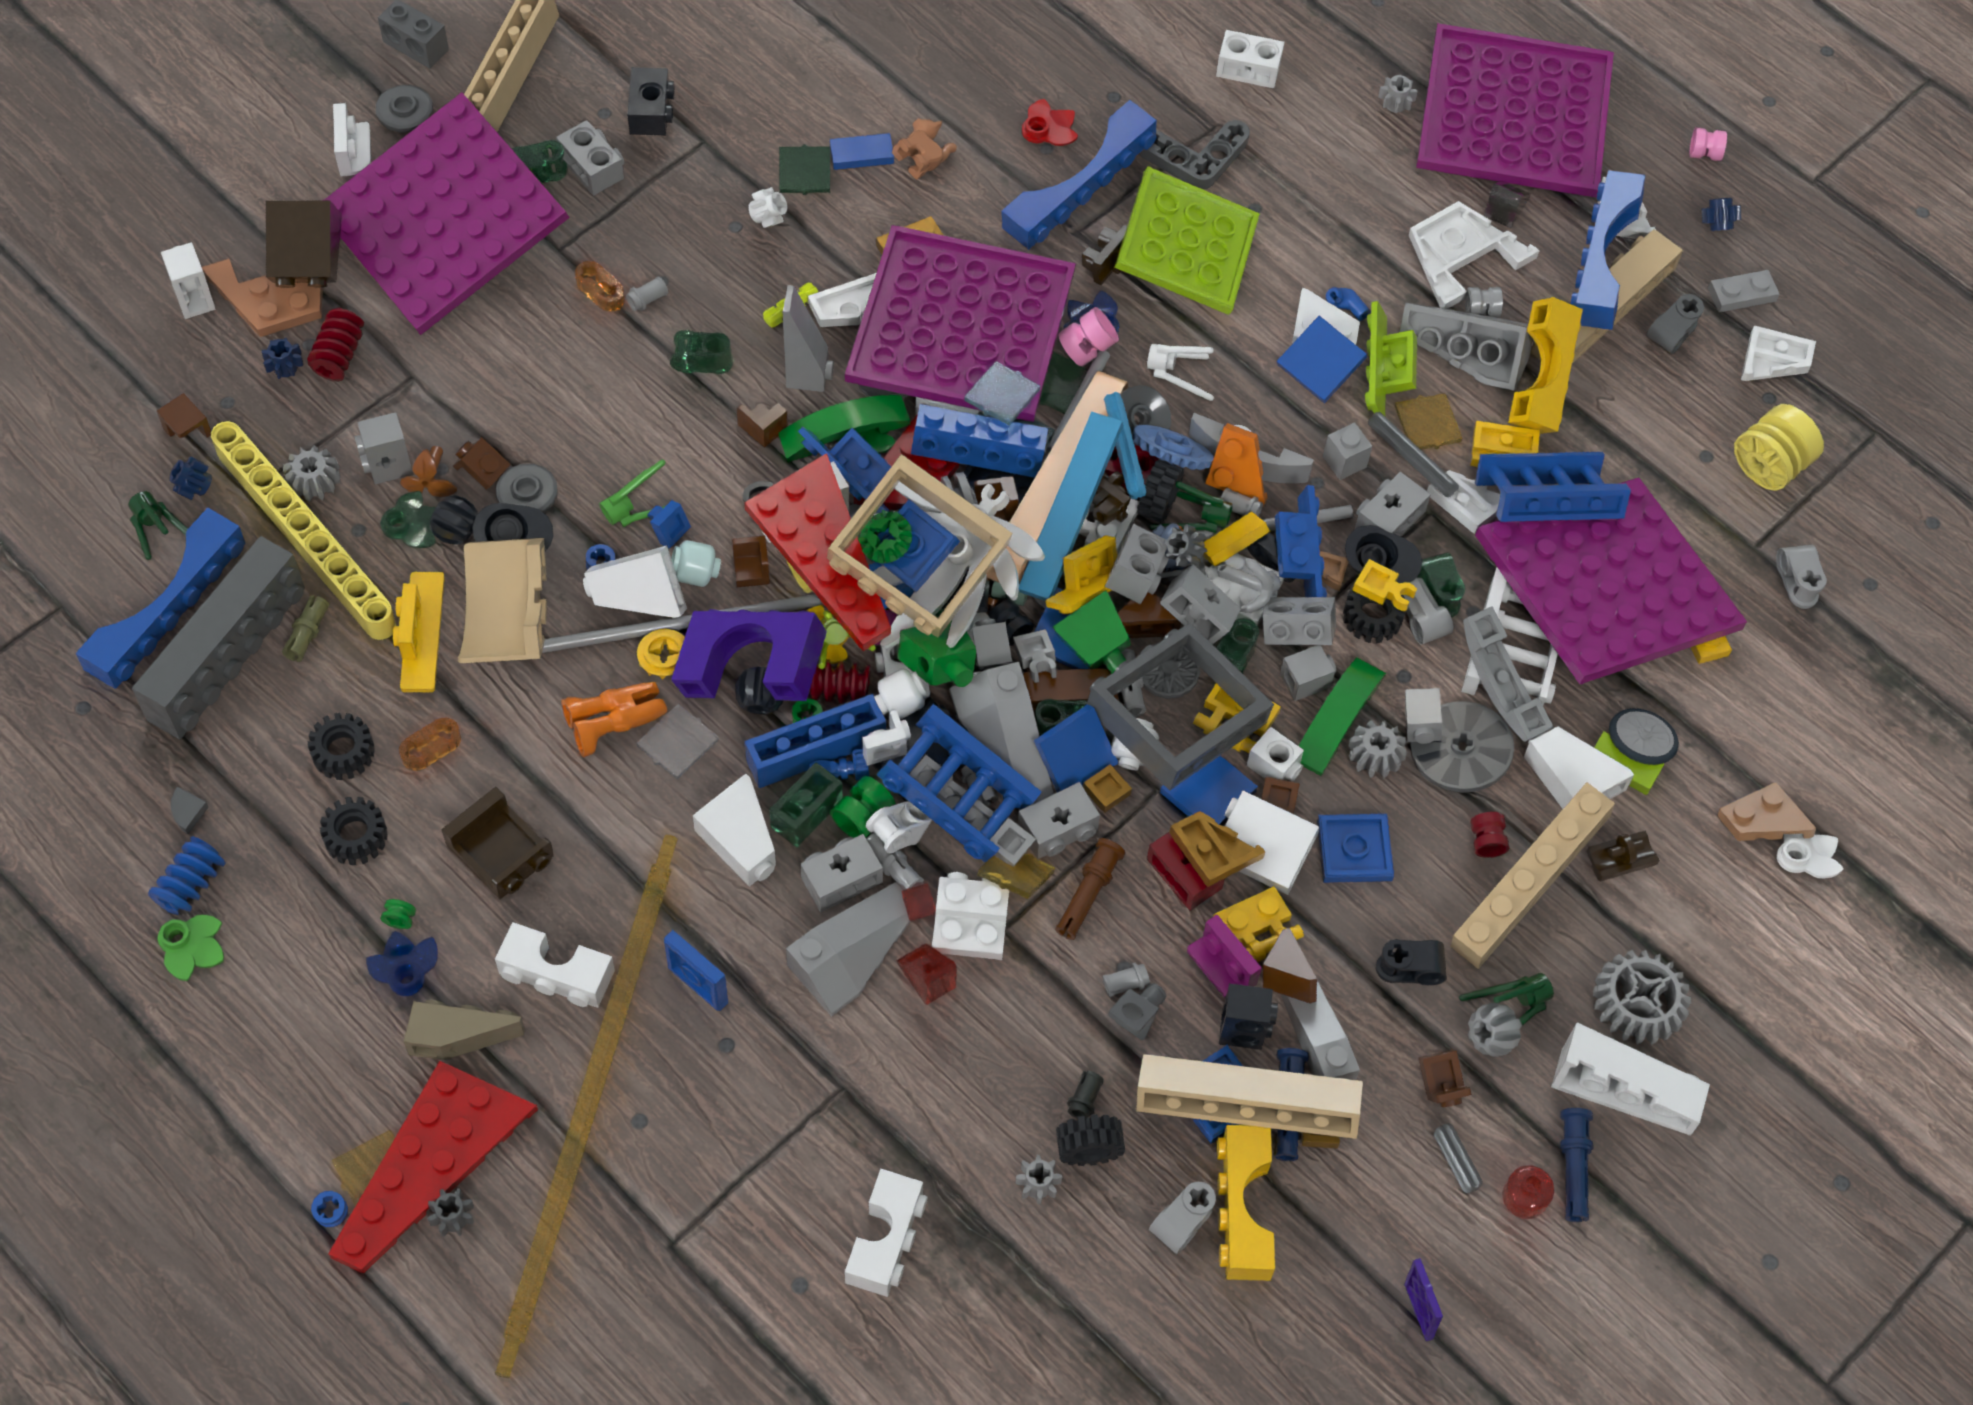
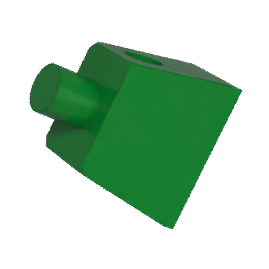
M1106 590L1053 626L1058 638L1089 669H1097L1105 664L1111 674H1113L1116 668L1126 661L1121 652L1127 649L1131 642Z
M952 620L938 638L932 633L926 635L916 627L900 630L898 659L910 670L916 671L918 676L929 685L936 686L953 681L957 687H965L973 679L976 646L966 631L954 647H948L946 643Z

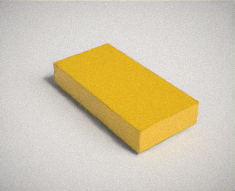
M1250 512L1206 540L1204 545L1207 552L1203 553V556L1212 565L1218 566L1270 532L1265 521L1253 512Z

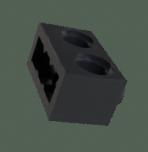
M1229 983L1221 1013L1220 1045L1262 1049L1265 1038H1271L1273 1025L1276 1024L1278 1003L1272 1002L1273 989Z

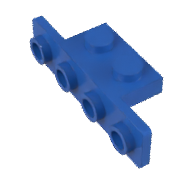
M802 427L798 431L805 438L801 443L814 456L818 453L822 456L827 453L830 463L834 461L842 476L849 483V492L859 501L862 498L866 500L892 467L853 428L831 450L810 430ZM882 504L875 514L881 513L882 509L888 512L891 511Z
M1307 485L1298 496V513L1279 511L1275 516L1279 577L1304 579L1305 597H1327L1326 588L1322 587L1324 559L1320 557L1319 551L1322 539L1321 527L1317 526L1319 498L1315 497L1314 485Z

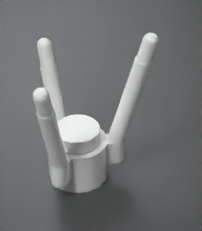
M1151 345L1147 368L1154 370V377L1165 379L1209 401L1214 399L1213 395L1167 373V369H1174L1176 358L1209 359L1208 354L1213 353L1212 347Z

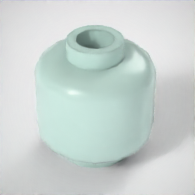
M685 540L680 547H674L671 557L678 582L704 587L709 583L711 577H718L721 559L715 558V549L711 545Z

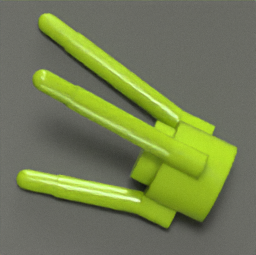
M829 610L823 612L824 618L820 621L827 630L818 660V667L820 669L825 667L829 644L838 645L846 637H851ZM873 645L868 649L874 651L876 647Z

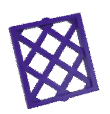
M1419 1258L1413 1260L1404 1286L1425 1341L1433 1340L1443 1314L1422 1260Z

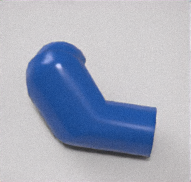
M1332 287L1326 292L1327 302L1338 309L1350 310L1358 321L1366 319L1367 315L1371 313V310L1352 289Z

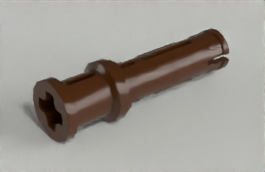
M1099 838L1095 844L1097 850L1094 856L1082 868L1084 878L1059 924L1055 927V931L1063 937L1067 930L1068 935L1066 939L1075 940L1076 934L1102 886H1107L1113 879L1111 873L1118 860H1122L1126 852L1119 844L1112 840Z

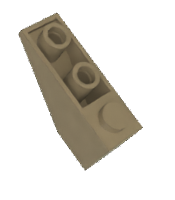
M426 1000L425 1003L413 1001L403 1042L408 1055L447 1060L523 1036L525 1029L521 1016H517V1014L508 1010H498L496 1013L482 1011L473 1005H462L458 1008L446 1006V1004L437 1000Z

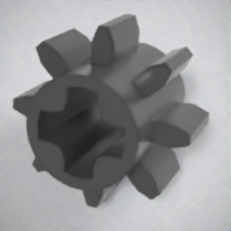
M1187 524L1184 526L1183 531L1173 527V533L1167 540H1164L1169 551L1166 554V558L1176 560V565L1184 568L1188 565V561L1197 565L1200 564L1199 559L1203 553L1207 552L1203 542L1206 535L1195 532V527Z
M459 1188L454 1194L446 1193L441 1189V1196L436 1202H428L430 1210L435 1212V1214L427 1218L430 1226L440 1224L439 1232L442 1237L448 1232H456L461 1236V1229L466 1223H474L473 1217L466 1213L474 1208L472 1199L462 1201L463 1194ZM454 1208H457V1213L452 1212ZM445 1212L450 1213L448 1217H445Z

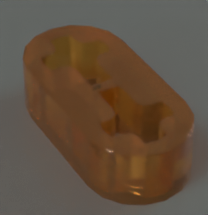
M584 261L576 267L575 276L578 288L601 309L611 312L619 310L624 305L625 295L622 284L600 264L594 261ZM594 275H595L596 282L591 278V277L594 276ZM604 290L609 294V296L605 297Z
M447 717L439 718L403 740L399 746V755L403 765L409 770L420 771L455 750L461 742V733L457 722ZM444 730L445 733H450L451 737L449 739H445L443 736L439 737V732ZM415 749L417 752L421 751L422 755L416 758V756L410 755L409 751Z

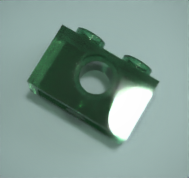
M815 762L769 809L771 828L797 848L830 815V810L843 798L842 782Z

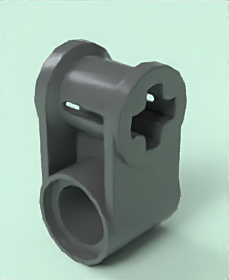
M1692 294L1682 295L1665 313L1661 314L1654 321L1646 336L1669 353L1674 354L1686 338L1696 329L1698 319L1704 311L1703 301Z

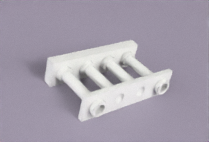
M1496 567L1483 610L1493 606L1503 628L1549 641L1537 623L1505 615V611L1499 609L1501 602L1507 603L1508 600L1520 604L1523 603ZM1503 643L1511 660L1544 669L1541 683L1520 679L1529 695L1539 697L1542 705L1544 703L1551 704L1556 685L1551 683L1558 655L1552 644H1550L1548 656ZM1470 657L1461 692L1475 695L1478 684L1483 683L1477 673L1472 657Z

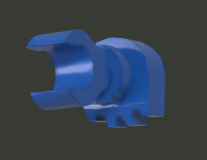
M863 749L852 751L853 761H846V758L839 759L838 763L826 760L811 762L809 764L811 782L825 783L836 779L838 776H841V779H848V775L855 774V780L859 781L863 776H869V769L863 756Z

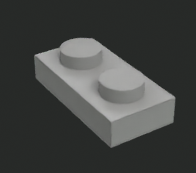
M1769 270L1711 280L1708 286L1718 312L1776 302L1780 295Z

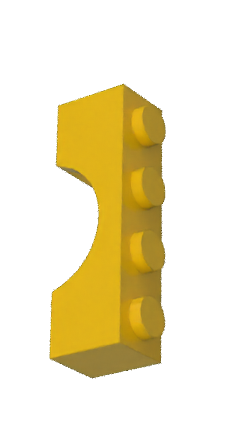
M1555 297L1533 301L1527 332L1538 346L1541 367L1537 380L1529 389L1514 392L1509 424L1540 430V434L1558 432L1562 420L1565 395L1568 390L1571 366L1575 356L1577 336L1581 327L1580 321L1583 309Z
M1227 1125L1223 1138L1218 1137L1217 1159L1223 1160L1224 1173H1218L1217 1182L1218 1195H1224V1208H1219L1218 1228L1219 1231H1225V1244H1220L1219 1266L1226 1267L1227 1280L1271 1281L1275 1271L1274 1233L1262 1228L1250 1217L1243 1199V1191L1247 1185L1254 1179L1268 1174L1272 1163L1271 1128Z

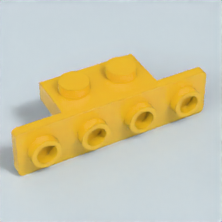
M1105 535L1063 557L1066 589L1046 599V607L1059 610L1062 614H1072L1105 590L1107 592L1113 591L1105 587V584L1117 557L1116 537Z
M412 572L410 574V583H403L402 597L396 598V616L400 617L399 626H394L393 644L394 646H399L402 656L400 680L402 692L435 691L445 582L443 572Z

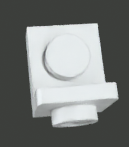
M897 710L889 712L890 730H876L868 736L862 737L863 756L867 766L907 754V741L911 740V733L907 721H900Z

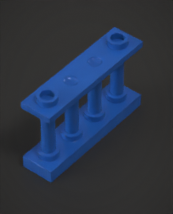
M1603 452L1480 454L1475 479L1477 486H1497L1501 491L1496 513L1500 522L1624 519L1631 492L1626 483L1605 484L1601 479L1600 474L1605 456Z
M933 704L916 723V726L921 729L923 734L899 765L889 760L876 775L882 779L887 789L901 794L964 845L965 851L970 856L986 862L1000 849L990 839L1003 825L1014 808L1022 810L1030 806L1041 794V791ZM933 742L939 743L949 751L950 756L927 786L924 787L911 777L909 773ZM960 764H965L976 773L977 778L956 806L951 809L936 796ZM988 786H992L1003 795L1004 800L979 832L963 818Z

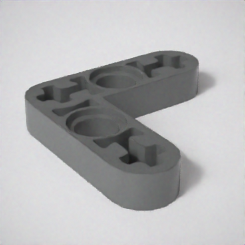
M1229 121L1199 154L1156 130L1157 137L1154 144L1147 150L1143 149L1139 155L1186 183L1201 189H1208L1214 185L1246 148L1250 129L1242 121ZM1230 135L1235 136L1231 144L1229 143ZM1213 151H1222L1227 157L1217 159L1211 153ZM1174 155H1179L1183 157L1185 161L1183 163L1176 164L1171 162L1169 158ZM1209 166L1208 173L1202 174L1206 170V167Z

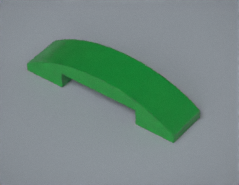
M880 395L854 399L821 409L792 423L780 431L778 435L787 462L813 455L801 443L805 439L798 432L802 427L810 430L823 444L842 439L851 428L855 429L858 433L878 428L880 434L911 425L901 395Z
M1356 657L1323 703L1299 744V747L1304 750L1300 762L1303 767L1319 776L1323 775L1337 753L1340 743L1368 700L1370 701L1386 675L1385 672Z

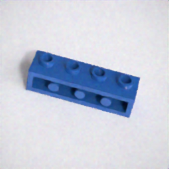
M920 404L911 454L1035 478L1042 466L1048 428Z
M871 694L746 740V761L758 788H762L810 770L809 764L813 761H834L852 754L853 750L863 749L862 737L868 736L876 730H885L886 720L874 695Z

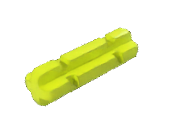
M808 282L800 287V292H798L805 305L806 302L808 304V296L818 293V290L812 283ZM785 298L776 303V308L772 306L763 313L764 321L771 328L783 322Z

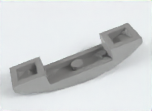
M1194 413L1191 418L1189 437L1207 448L1214 457L1224 424ZM1285 448L1279 458L1259 450L1258 455L1262 461L1264 472L1262 475L1263 481L1275 483L1308 482L1314 462L1313 459Z
M1493 606L1463 619L1467 644L1477 673L1495 707L1513 731L1525 742L1554 728L1539 697L1531 700L1501 641L1507 637V634Z
M925 755L909 775L926 787L941 766ZM952 775L936 797L953 809L966 790L953 781ZM977 800L963 819L980 832L994 812ZM1008 818L990 841L1000 848L994 856L1014 867L1036 841V838Z

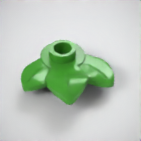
M203 914L196 915L186 922L182 920L166 922L158 933V943L165 952L164 965L168 972L179 980L188 981L193 974L195 966L211 968L224 961L222 947L213 938L221 928L222 922L213 916ZM174 936H183V938L180 941L174 943L171 942Z

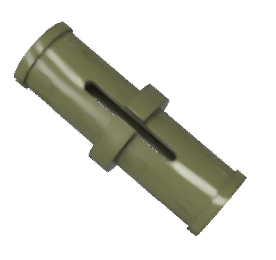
M311 595L299 618L295 619L292 628H294L292 634L282 650V654L287 659L295 661L296 658L297 662H301L312 639L317 637L320 631L318 629L320 622L329 608V603L324 598L317 596L315 600V596Z

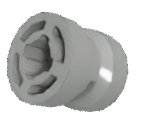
M1478 287L1467 288L1465 297L1466 313L1496 318L1501 317L1503 296L1500 287H1490L1488 290H1481Z

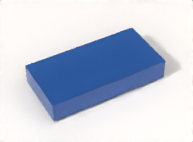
M890 133L830 139V151L834 170L894 164Z

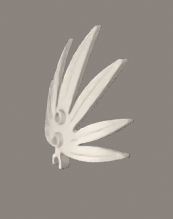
M901 482L894 488L912 502L924 508L942 512ZM987 484L981 493V503L979 505H972L1013 533L1008 546L1018 556L1029 561H1043L1045 558L1044 552L1028 533L994 516L997 511L1007 506L1009 496L1006 492L1002 491L997 499L991 500L995 489L992 485ZM926 512L960 540L959 544L917 593L914 592L910 597L911 600L932 615H935L955 592L967 570L969 569L965 582L991 549V546L945 513ZM1005 549L994 563V569L1003 590L1014 601L1018 597L1019 578L1015 563L1008 550ZM884 566L873 571L893 587L903 583ZM987 574L952 619L946 643L949 648L957 644L974 619L983 596ZM904 613L898 615L891 625V634L882 639L880 645L887 649L899 643L900 630L915 627L913 624L914 620Z

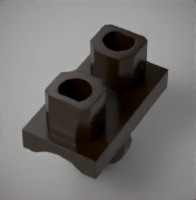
M1123 225L1119 231L1105 227L1098 237V246L1103 248V250L1100 252L1092 247H1088L1082 254V266L1093 272L1095 283L1102 285L1112 272L1120 274L1122 271L1114 267L1127 226Z
M1118 471L1110 477L1105 473L1103 474L1092 501L1096 504L1093 516L1104 526L1115 519L1122 523L1128 517L1126 509L1131 498L1127 496V489L1122 486L1124 477Z
M1646 830L1631 835H1619L1617 839L1590 846L1586 851L1592 863L1591 867L1600 882L1655 866L1660 861L1657 854L1651 848Z

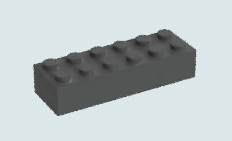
M262 536L256 540L132 687L148 722L179 740L187 731H191L197 725L199 716L209 705H213L217 701L221 690L228 681L237 677L243 663L251 654H255L260 649L263 639L267 634L280 625L283 615L291 605L298 603L302 598L305 587L293 553Z

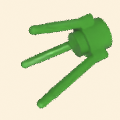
M661 459L649 469L644 470L617 493L599 503L602 513L611 525L620 522L623 527H626L632 522L649 518L647 514L652 509L630 515L629 512L634 507L627 495L663 467L666 463L664 459Z

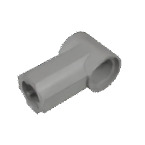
M1416 577L1414 581L1410 582L1417 588L1415 597L1411 598L1407 595H1404V597L1410 601L1406 613L1410 618L1412 634L1415 640L1420 645L1452 634L1454 626L1448 610L1444 606L1437 605L1423 579Z

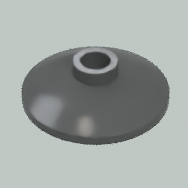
M1139 385L1130 387L1120 394L1123 399L1131 434H1133L1134 428L1137 426L1134 421V414L1139 417L1138 425H1152L1170 430V409L1166 400L1158 391L1148 386Z

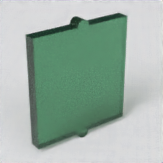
M803 144L801 147H779L780 193H802L803 195L808 193H830V146L808 147L806 144Z
M1053 351L1039 404H1046L1065 414L1088 369L1077 365L1071 358L1067 359Z

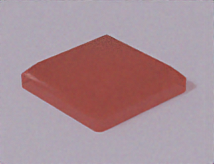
M928 883L901 891L910 921L936 914Z

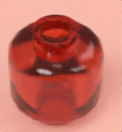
M1525 1165L1515 1169L1505 1182L1502 1191L1503 1202L1508 1211L1522 1219H1534L1542 1215L1552 1202L1555 1193L1554 1183L1549 1174L1542 1168L1533 1165Z

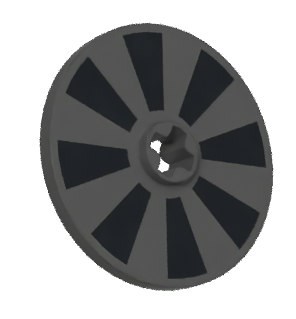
M1457 701L1442 704V741H1433L1427 744L1411 742L1412 758L1419 772L1434 785L1454 792L1479 791L1498 782L1508 771L1514 755V739L1507 723L1496 712L1477 703ZM1459 742L1466 743L1465 751L1459 750Z

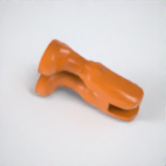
M646 682L618 689H608L597 697L585 699L567 697L562 699L563 714L569 728L574 730L575 741L581 756L592 755L596 750L598 739L612 731H629L632 728L650 723L663 716L667 712V705L662 699H654L659 694L657 683ZM601 712H610L606 716L588 719L589 717Z

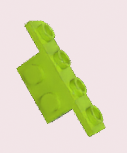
M1379 301L1371 302V314L1367 315L1371 339L1367 340L1366 343L1370 365L1366 366L1369 391L1365 393V401L1369 411L1372 410L1374 413L1381 412L1385 416L1386 394L1416 389L1417 336L1414 330L1387 335V316Z

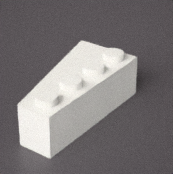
M1576 1023L1562 1048L1551 1088L1691 1136L1700 1123L1710 1084L1700 1080L1695 1075L1682 1072L1582 1024Z

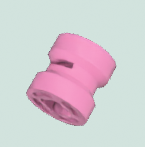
M1695 127L1690 142V157L1700 159L1703 156H1707L1711 160L1722 161L1727 143V132L1716 130L1712 133L1707 132L1705 128Z

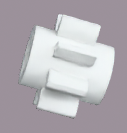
M772 187L752 193L754 201H751L749 204V214L753 221L762 223L763 228L774 226L784 221L781 215L787 211V202L781 193L774 192Z

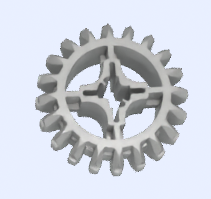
M1633 950L1628 951L1625 958L1618 954L1613 958L1612 963L1608 961V963L1604 964L1602 972L1595 979L1597 986L1593 990V997L1597 998L1594 1004V1010L1604 1011L1600 1016V1022L1610 1021L1612 1023L1609 1028L1610 1033L1616 1032L1617 1029L1623 1032V1041L1627 1040L1630 1035L1635 1037L1637 1045L1641 1044L1645 1037L1651 1045L1656 1043L1659 1037L1665 1041L1670 1038L1672 1032L1675 1033L1680 1030L1682 1021H1685L1689 1015V1010L1686 1009L1691 1004V997L1686 995L1689 991V984L1680 983L1683 979V972L1673 973L1671 971L1674 966L1673 961L1666 965L1660 962L1661 953L1656 955L1654 959L1649 958L1647 950L1642 951L1639 957H1637ZM1619 980L1623 985L1622 990L1625 994L1622 1001H1619L1616 994V982ZM1662 993H1664L1668 1004L1666 1014L1661 1010L1662 1004L1658 999Z

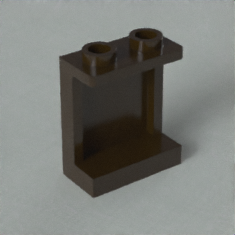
M496 786L441 829L446 845L499 900L507 894H513L518 891L524 884L525 879L535 871L540 872L545 869L551 862L552 857H554L551 842L546 837L541 839L507 805L505 795Z

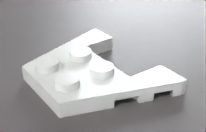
M1459 201L1411 227L1409 232V238L1439 307L1443 309H1448L1463 301L1467 294L1462 285L1451 275L1454 271L1493 249H1496L1515 271L1537 259L1539 250L1530 244L1527 247L1517 241V236L1509 231L1503 233L1491 225V220Z

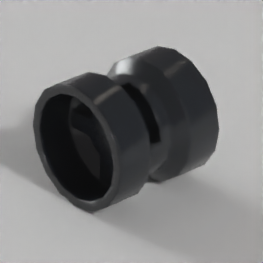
M1011 599L999 603L988 615L990 619H995L996 623H1006L1009 646L1014 645L1013 637L1031 633L1034 624L1027 616H1022L1019 613L1020 607Z

